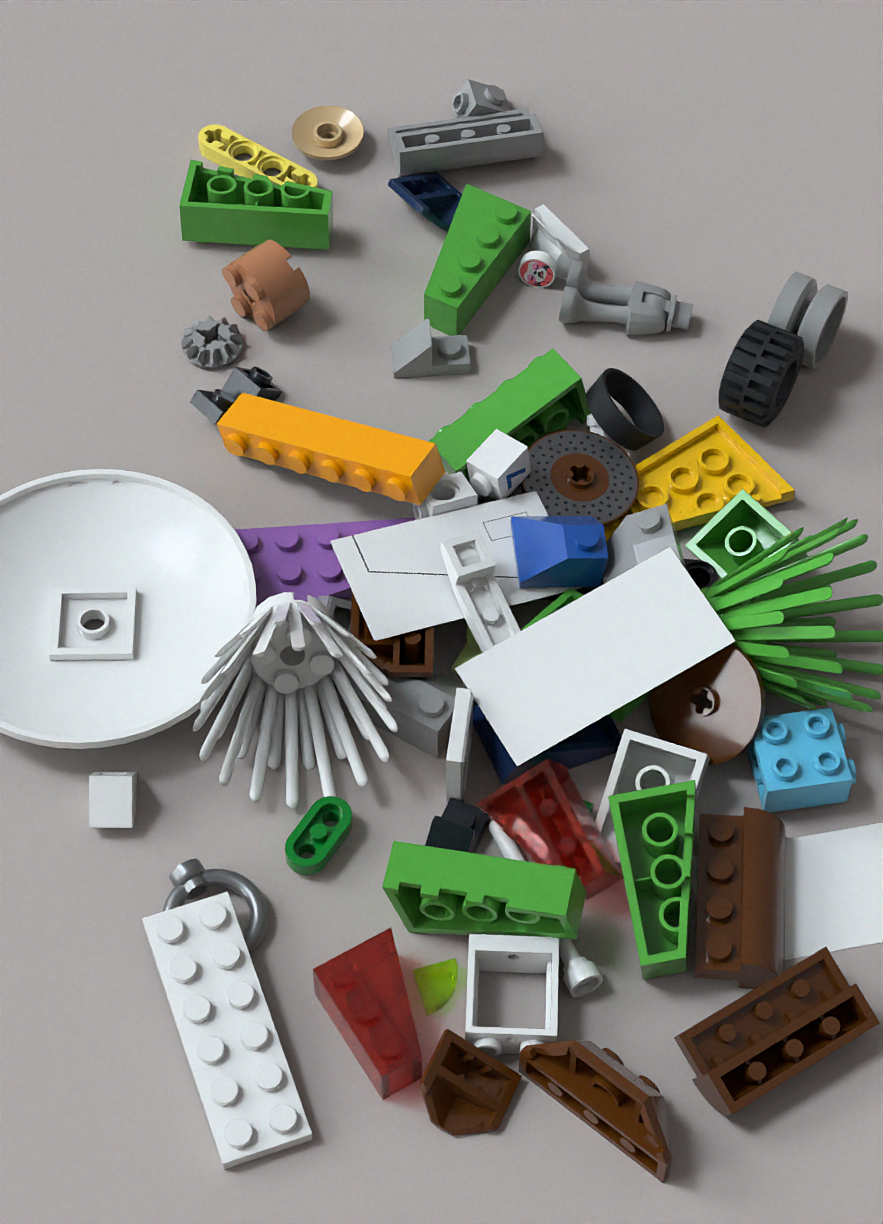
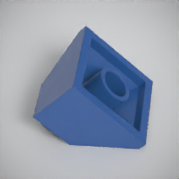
M511 516L510 523L519 588L601 586L608 562L607 545L602 523L592 516Z

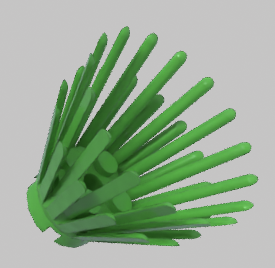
M847 517L814 536L809 535L775 553L802 534L804 527L799 528L710 587L699 588L735 639V642L732 644L747 654L755 664L765 691L810 710L817 709L812 703L827 706L826 701L859 712H873L870 705L853 700L852 694L871 699H880L881 695L878 691L779 665L838 674L846 670L875 675L883 674V665L837 658L836 652L830 649L765 643L883 642V631L835 630L833 627L836 625V620L831 616L799 618L880 606L883 603V596L880 594L824 601L832 597L833 592L830 584L873 572L877 568L875 561H866L783 585V582L832 563L835 556L865 544L868 540V535H859L770 572L853 529L857 525L858 519L847 522Z

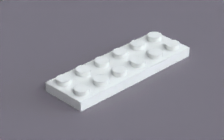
M228 891L142 918L143 926L223 1169L225 1170L311 1141L312 1132Z

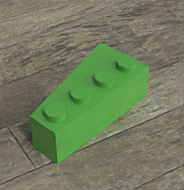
M190 159L179 205L182 241L259 245L267 240H273L282 247L329 250L333 231L332 191L289 181L281 186L273 184L268 180L267 176L254 174L252 179L234 175V169L219 166L217 171L203 168V162Z
M466 184L424 293V320L430 319V327L450 336L461 334L530 242V210Z
M552 348L543 356L533 359L528 367L518 375L502 382L497 390L483 401L471 405L466 413L452 424L440 428L429 442L436 443L445 471L449 475L462 472L469 482L466 460L496 429L526 445L529 449L533 443L543 436L567 430L565 426L576 419L581 424L586 422L587 415L591 414L587 404L582 378Z
M691 780L608 796L642 978L644 980L687 972L696 815V781Z
M393 841L382 886L409 933L485 934L577 939L586 897V890L576 869Z

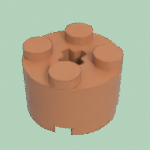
M267 240L257 245L222 269V275L234 295L231 298L234 310L241 317L248 315L263 331H268L295 313L310 299L309 286L300 267L293 271L286 261L292 256L284 247L273 240Z

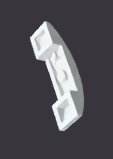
M480 531L442 541L440 547L452 588L464 618L482 653L520 632L521 630L493 575L496 564Z

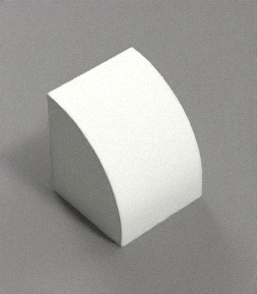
M93 772L89 775V828L133 827L137 801V772Z

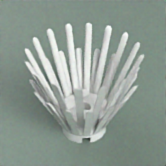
M284 592L267 598L257 606L253 613L254 619L214 655V657L220 658L204 674L200 683H208L223 667L200 699L203 702L200 706V714L194 722L193 731H198L203 726L243 665L200 750V760L205 761L210 756L217 740L222 737L252 677L219 776V781L223 786L229 784L238 757L244 759L248 754L265 696L249 794L250 799L254 802H259L262 797L267 761L268 766L273 770L278 769L280 766L284 716L286 804L290 808H295L299 804L298 724L304 768L308 770L314 768L315 748L323 796L336 797L319 702L337 757L341 760L347 757L358 785L361 787L366 785L368 780L367 774L333 682L362 736L366 740H370L377 755L383 762L388 761L389 752L339 661L392 732L397 733L398 730L395 720L387 711L386 704L377 694L378 692L385 701L393 702L389 693L382 686H388V680L360 651L372 659L377 658V656L355 638L353 634L333 620L328 608L317 598L307 595L308 602L294 600V592Z

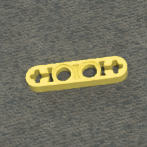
M212 124L202 128L199 132L198 141L201 155L219 166L234 169V173L239 176L251 179L254 174L267 176L263 173L264 171L276 168L282 171L279 175L267 176L268 180L273 184L282 186L285 182L289 181L318 188V180L314 173L225 126ZM242 153L253 156L247 161L235 159V156Z

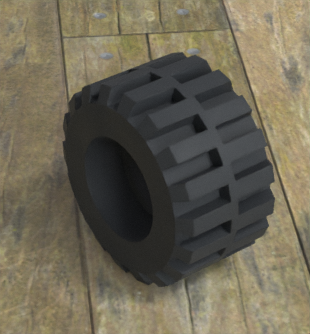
M754 321L739 338L725 367L719 387V409L762 428L767 427L779 415L793 389L803 360V338L764 321Z

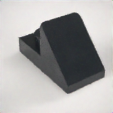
M450 797L442 816H434L425 846L475 853L490 822V811Z

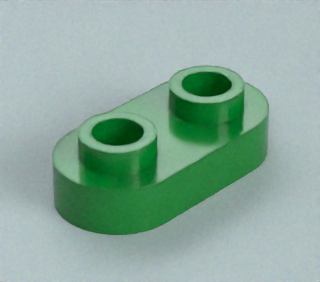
M334 796L320 798L310 807L285 843V857L288 866L294 872L302 875L315 874L321 871L332 858L352 829V811L346 801ZM327 821H335L338 823L333 827H328L324 825V823ZM304 853L314 854L312 858L308 859L300 857Z

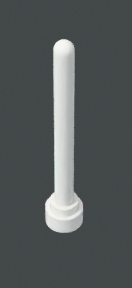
M500 819L492 820L489 824V831L504 858L526 861L504 821ZM559 938V956L565 965L563 968V981L573 997H582L596 990L601 985L603 977L595 963L588 961L586 957H580L571 939Z

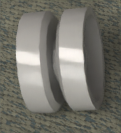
M796 271L789 277L782 288L768 323L802 337L804 341L802 364L816 369L828 354L841 326L848 302V292L829 284L818 291L816 279Z

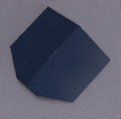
M437 172L389 180L388 186L402 200L425 219L448 232L462 197L460 191Z

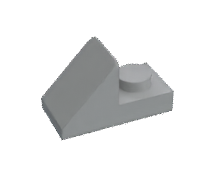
M430 319L423 320L391 344L394 378L470 374L467 335L431 337Z

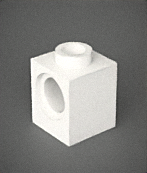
M462 472L442 476L421 505L413 504L415 519L418 520L477 505V493Z

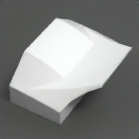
M544 204L535 208L534 214L532 213L530 251H543L551 255L557 263L556 277L567 279L571 259L584 262L588 271L589 248Z

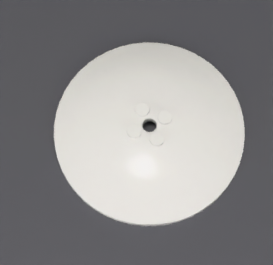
M89 469L58 473L30 481L0 495V732L15 739L55 748H102L149 737L175 725L197 711L203 702L200 699L204 692L223 669L222 667L208 683L200 684L204 674L220 658H216L214 655L254 619L253 613L257 608L256 582L252 563L245 546L228 521L209 503L177 484L155 476L125 470ZM92 619H99L104 622V625L96 630H88L83 627L87 621Z

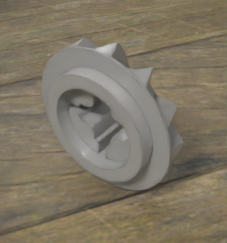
M209 315L207 321L201 322L195 319L191 328H184L181 344L184 355L192 363L202 367H219L230 363L240 354L243 341L237 324H229L226 317L216 321ZM218 335V341L213 340L206 346L205 339H211L213 336Z

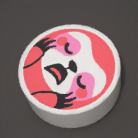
M530 251L522 257L518 273L521 280L527 285L544 288L553 283L557 272V263L546 252Z

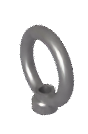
M196 858L181 863L170 873L169 879L174 888L168 895L162 912L183 906L187 899L200 896L210 886L232 889L244 898L249 907L250 923L243 937L249 954L253 953L264 937L268 923V911L264 897L252 881L237 872L227 869L214 868L205 870L200 860Z

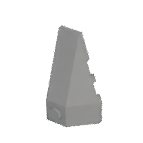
M667 504L627 515L606 542L608 562L603 575L604 584L669 547L686 569L679 537Z
M339 661L374 725L435 758H439L449 744L456 689H468L466 685L447 675L433 673V677H390L382 672L388 680V686H382L389 693L393 702L385 701L378 692L377 694L384 701L387 711L397 724L398 730L396 733L387 727ZM333 682L341 707L348 710L336 685ZM473 698V709H474L475 706L477 705V703H476L475 699Z

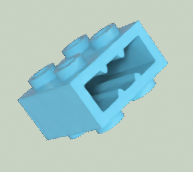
M832 707L764 717L757 737L747 749L762 810L771 813L847 802L851 785L856 784V769L853 760L846 759L844 752L846 746L844 727L842 723H836Z

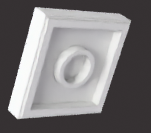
M456 689L446 757V805L450 797L464 802L473 739L474 692H472V689Z

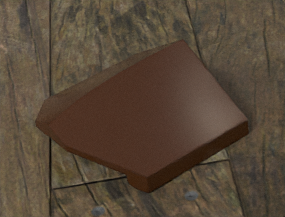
M446 1029L438 1042L419 1085L430 1122L440 1130L452 1136L498 1130L522 1075L456 1033Z

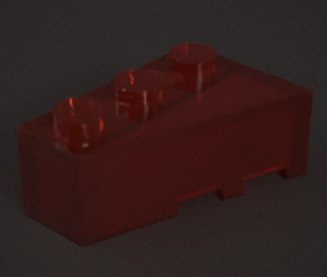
M546 759L475 803L484 813L490 815L512 840H515L524 848L536 863L553 866L560 865L576 869L586 890V900L623 879L619 867L566 766Z
M390 927L313 969L314 993L382 1100L422 1079V1053Z

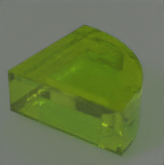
M456 958L413 970V978L426 1015L440 1010L452 998L458 981Z

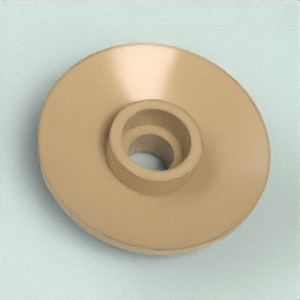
M327 105L311 108L302 113L292 126V140L296 148L306 156L318 160H336L346 157L358 149L364 137L363 124L357 115L350 110L338 106Z

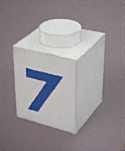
M498 429L466 460L469 482L472 488L482 496L489 495L495 500L507 498L531 472L528 447Z

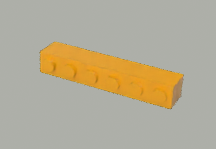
M242 393L217 423L225 448L235 456L252 458L262 461L267 465H277L294 470L300 474L305 473L320 477L332 483L338 482L356 487L364 492H374L388 496L397 501L421 505L445 473L436 443Z

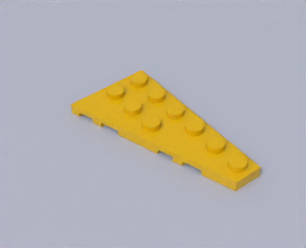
M717 415L635 465L639 478V490L636 501L627 515L667 504L676 531L708 523L742 489L763 507L793 500L795 489ZM624 518L616 524L604 528L606 542Z

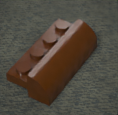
M744 807L743 816L700 814L695 978L739 980V988L755 989L782 973L785 969L786 828L782 820L770 812Z
M824 947L678 1034L674 1039L696 1075V1078L692 1079L697 1089L715 1110L729 1116L880 1024L857 984L851 986L848 984L827 947Z

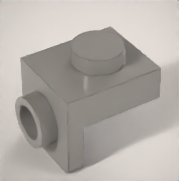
M470 79L454 95L451 102L454 118L510 111L503 89L495 85H486Z

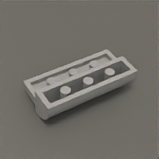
M528 108L387 128L388 141L395 159V172L398 177L540 157L543 152L542 128L536 114L530 115Z

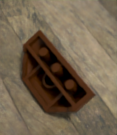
M352 592L350 633L367 646L377 658H369L362 651L360 652L379 670L390 677H433L434 626L375 641Z
M570 1040L526 1045L520 1051L518 1072L660 1182L664 1183L669 1177L672 1153L664 1096L660 1094V1090L654 1082L645 1076H636L624 1067L622 1060L616 1053L608 1048L601 1049L591 1041Z

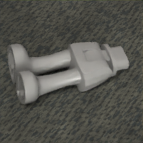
M571 259L560 307L559 321L570 324L576 322H615L624 324L626 326V334L630 335L655 334L662 331L670 332L671 327L688 330L693 304L677 301V295H673L672 301H670L671 293L648 283L637 281L634 286L599 284L588 278L584 262Z

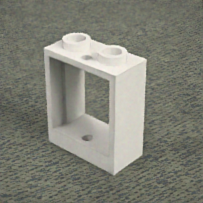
M469 934L465 1040L492 1057L499 1056L500 1054H520V1051L526 1045L557 1042L559 938ZM479 971L546 974L545 1029L477 1027Z

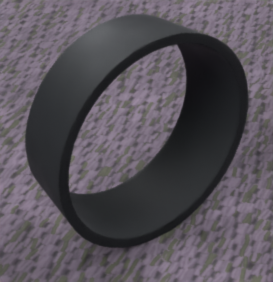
M615 368L606 369L587 391L586 400L591 414L602 430L620 446L636 451L659 438L664 433V422L656 404L644 388L623 371ZM612 398L616 400L624 408V410L631 417L634 424H632L623 415V413L618 409Z

